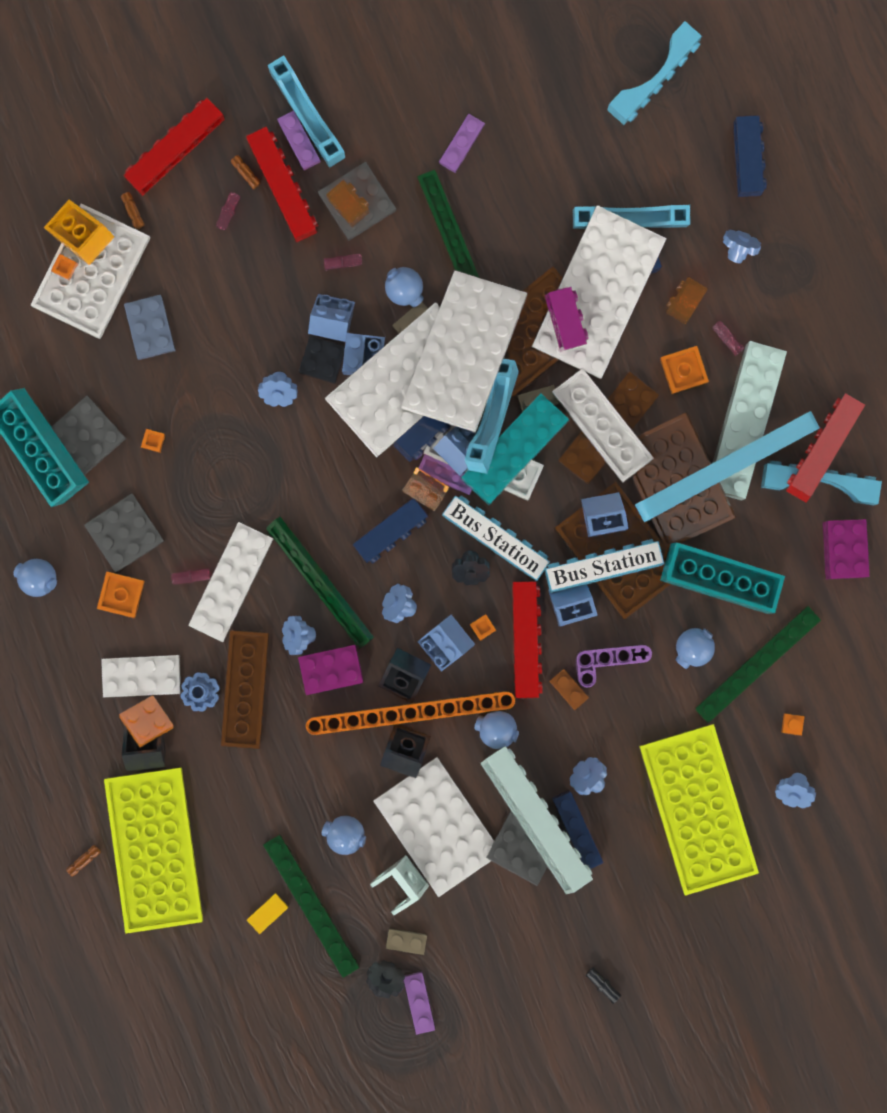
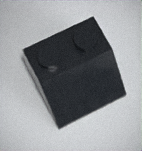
M397 648L378 687L413 703L431 664Z
M394 724L380 766L417 778L431 736Z
M124 727L122 759L126 771L165 767L164 734L139 747L128 729Z

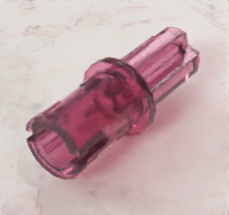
M229 192L224 207H221L222 211L216 223V227L226 230L231 217L235 215V208L241 198L238 194Z
M341 254L340 257L324 258L325 271L338 268L345 270V267L362 265L361 254L348 256Z
M721 321L712 327L722 339V344L725 343L734 356L745 349L734 337L735 334H732Z
M209 568L194 571L189 569L187 572L173 573L171 575L174 585L190 582L194 584L197 581L211 580Z

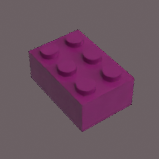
M567 287L545 295L560 352L587 344L586 340L589 337L586 328L583 329L581 321L584 320L582 311L577 309L576 302H578L576 290L572 291V287Z
M866 519L823 522L826 579L870 577Z
M356 645L298 657L306 695L364 682Z

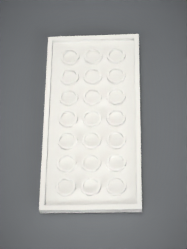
M596 206L558 288L560 290L572 287V291L576 290L578 302H576L577 309L582 311L584 319L581 321L583 329L586 328L589 337L586 340L587 344L560 352L548 310L532 347L580 370L583 368L585 372L601 379L666 238L602 207Z
M454 271L402 403V409L476 432L525 303L527 293Z
M436 302L325 398L376 457L423 417V415L402 409V403L440 307Z

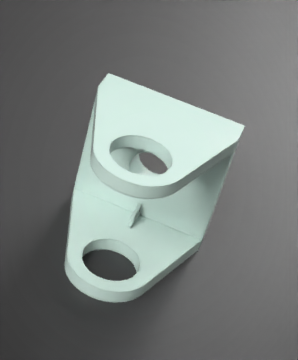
M406 855L370 883L374 887L392 875L408 895V898L391 911L393 915L419 900L429 887L428 883Z

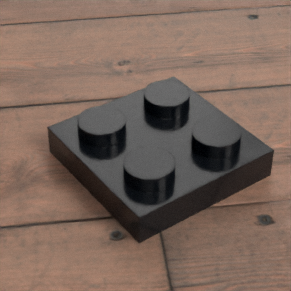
M309 336L299 373L335 384L344 358L345 346Z

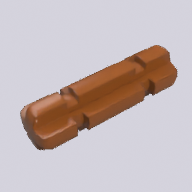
M239 155L232 158L231 163L237 168L238 172L252 189H256L261 184L259 179L243 163Z
M130 192L122 194L121 199L125 204L130 219L133 220V226L135 229L142 228L144 222L140 217Z
M93 845L88 849V852L86 851L74 864H71L66 869L68 874L75 876L79 870L83 869L93 860V857L95 858L101 853L100 849Z

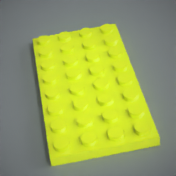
M714 724L639 746L684 895L758 874V868Z
M182 767L104 779L125 934L203 922Z

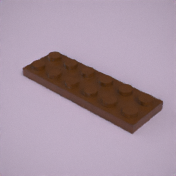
M629 371L607 400L632 430L658 398L659 394ZM583 432L578 435L558 460L587 485L606 463Z
M230 630L221 746L260 749L269 633Z

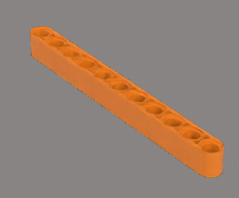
M503 691L315 716L307 721L306 729L310 734L318 735L505 710L514 706L515 698L512 693ZM503 695L511 697V703L507 706L501 703ZM486 697L492 699V706L489 708L482 706V700ZM465 700L473 702V708L469 711L464 710L462 707ZM452 703L454 711L446 713L443 709L444 704ZM427 705L435 707V713L431 716L426 715L424 712ZM407 708H414L416 710L414 718L406 716L405 711ZM389 710L397 713V718L394 721H390L386 717V713ZM369 713H375L378 716L376 723H370L367 720ZM349 716H357L359 723L356 726L350 725L348 722ZM331 718L339 720L338 728H332L329 725ZM316 720L320 723L318 731L311 729V721Z

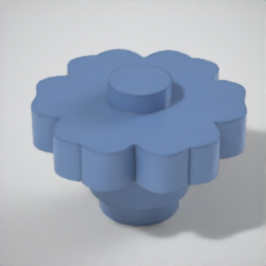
M729 230L724 234L723 243L729 247L728 259L735 263H742L746 259L747 254L757 255L761 249V242L757 238L751 237L748 233Z
M275 372L273 375L264 377L263 382L259 384V397L263 398L264 402L275 407L279 404L285 407L292 404L293 399L297 398V385L291 383V378H288L285 373Z
M400 584L391 587L390 593L385 595L382 603L384 619L398 623L404 617H411L415 614L417 605L411 599L413 593L409 587Z
M289 616L288 621L284 622V627L282 628L284 637L282 641L285 650H289L290 655H302L303 650L307 649V644L315 641V629L308 626L305 621H302L301 616Z
M195 673L194 677H187L181 685L184 690L180 695L184 705H191L193 711L203 712L207 707H214L219 700L217 692L220 690V686L216 679L209 678L208 673Z
M589 757L585 762L580 761L573 768L574 774L570 776V785L580 795H589L591 792L598 793L605 786L604 778L607 776V768L597 758Z
M794 773L790 778L780 780L775 790L776 797L781 799L783 804L790 807H810L816 797L815 789L809 787L806 776L801 773Z

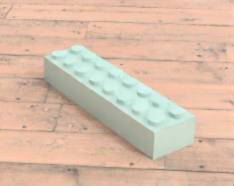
M752 341L746 344L713 463L763 437L787 351ZM756 463L720 481L726 496L738 500L746 499Z
M505 746L480 764L520 822L566 894L574 893L593 880L591 877L592 871L586 864L583 865L580 860L581 855L576 848H572L569 843V836L565 831L562 832L560 830L557 818L553 814L550 815L547 810V803L543 798L540 799L536 793V786L533 782L527 780L525 777L527 775L526 771L521 765H517L514 760L516 758L514 753Z

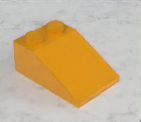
M68 200L44 226L50 234L88 265L96 259L114 238L113 234L101 222L71 200Z

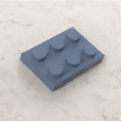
M162 295L124 304L138 360L176 351Z

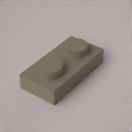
M421 302L394 323L392 327L400 334L428 308Z
M551 385L518 395L517 398L521 411L523 412L540 393L553 405L559 404V401L552 393L555 390V386Z
M389 928L386 949L424 955L427 934Z

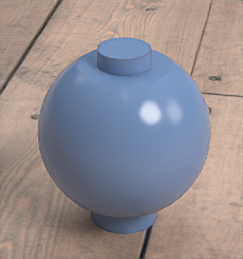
M400 267L397 269L393 268L388 272L385 291L392 302L401 306L410 304L414 308L423 301L424 297L421 295L423 282L415 270L408 267Z
M30 559L23 564L19 563L15 567L14 577L17 578L20 589L29 596H44L57 585L55 569L49 562L43 559Z
M692 628L686 630L677 640L676 651L678 656L675 660L685 669L690 665L694 667L705 665L712 659L715 652L713 635L706 629Z
M492 711L485 717L479 716L475 723V730L480 732V738L483 743L493 749L508 747L513 741L516 742L519 735L514 718L504 711Z
M340 816L335 818L333 822L326 821L322 829V836L326 837L329 847L341 855L355 853L360 847L364 846L366 841L362 824L351 816Z

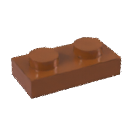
M562 669L549 681L573 710H576L589 698L565 669Z

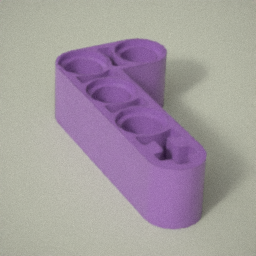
M646 645L580 651L576 655L578 682L583 687H592L596 682L595 667L648 662L652 657V651ZM641 648L647 652V655H644L642 659L641 656H633L631 649H633V653L641 652ZM621 650H625L628 653V658L625 661H621L618 657ZM602 652H606L609 655L606 663H602L599 660V655ZM583 654H587L590 657V661L586 665L580 662V657ZM585 673H589L592 677L589 684L582 682V676Z

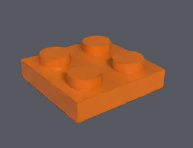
M697 346L660 358L671 394L709 382Z
M106 572L97 609L136 618L145 581Z
M153 695L119 714L120 719L139 747L173 729L174 726Z

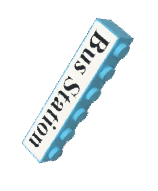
M455 496L442 516L527 576L537 581L550 563L547 560L548 556L540 550L538 553L531 549L533 545L523 539L521 542L515 538L517 534L512 530L507 529L505 531L502 529L499 521L494 518L488 519L485 517V512L477 506L475 509L468 505L470 501L463 496L459 498Z
M653 539L641 542L642 545L635 547L634 544L623 546V550L616 551L614 548L604 551L603 555L597 556V553L586 555V559L579 561L578 558L569 559L567 564L560 565L559 562L549 564L548 568L545 569L549 591L553 593L662 566L664 561L659 542H653Z

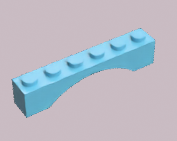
M684 21L672 34L668 58L661 70L643 85L622 90L609 104L607 110L623 125L627 121L632 122L638 115L636 111L640 107L644 108L651 100L649 97L653 93L656 95L661 90L665 79L669 81L673 77L675 68L678 65L682 67L688 60L687 55L690 52L694 53L701 45L699 41L702 36Z
M283 55L270 63L268 69L271 76L329 168L345 159L344 150L315 109L285 56Z
M690 205L644 208L602 207L644 228L687 227L690 225ZM574 207L573 229H586L596 207Z
M503 359L489 395L481 424L469 444L464 459L470 471L488 473L519 373L515 360Z
M770 461V463L765 464L761 488L780 491L788 487V479L792 473L796 475L799 470L796 468L797 464L782 466V462ZM827 470L820 481L840 489L855 503L873 506L879 504L882 481H876V477L865 476L864 478H857V474L846 473V475H839L838 471Z

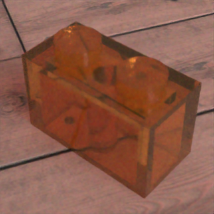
M343 179L326 196L327 200L348 224L354 227L369 214V203L364 197L359 198L355 193L357 192L356 188L350 182L347 184Z
M690 277L686 281L682 280L676 288L679 291L677 296H672L666 305L669 307L666 313L684 324L688 322L708 290Z
M416 467L402 492L435 511L449 487Z

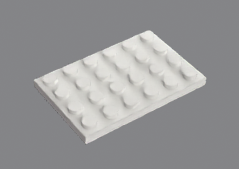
M80 204L79 207L101 222L113 234L114 238L90 265L61 243L31 306L101 339L150 240V236L86 205ZM59 254L78 263L70 281L51 272Z
M437 757L420 768L417 778L408 776L373 800L438 897L490 862L486 856L494 843L493 838Z

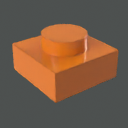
M59 254L51 272L70 281L78 263Z
M146 429L141 448L161 453L165 434Z
M486 614L470 624L480 641L496 631Z
M784 713L781 732L802 736L804 716Z

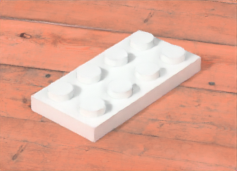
M180 655L102 659L103 697L181 694Z

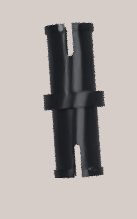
M594 967L586 973L585 977L612 1004L621 997V994L609 983L610 981L607 978L605 979Z

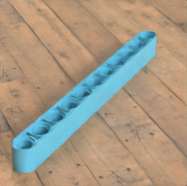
M810 411L635 504L643 521L646 522L814 432L820 427Z

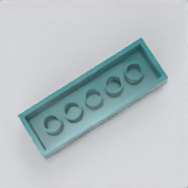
M25 388L11 390L0 400V434L49 505L54 507L64 504L87 485L89 481Z
M540 393L498 438L488 473L468 470L461 477V480L484 502L490 505L567 424L569 419Z
M676 542L670 544L660 581L766 614H772L776 611L785 576Z

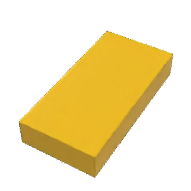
M275 893L247 921L260 934L288 909V905Z

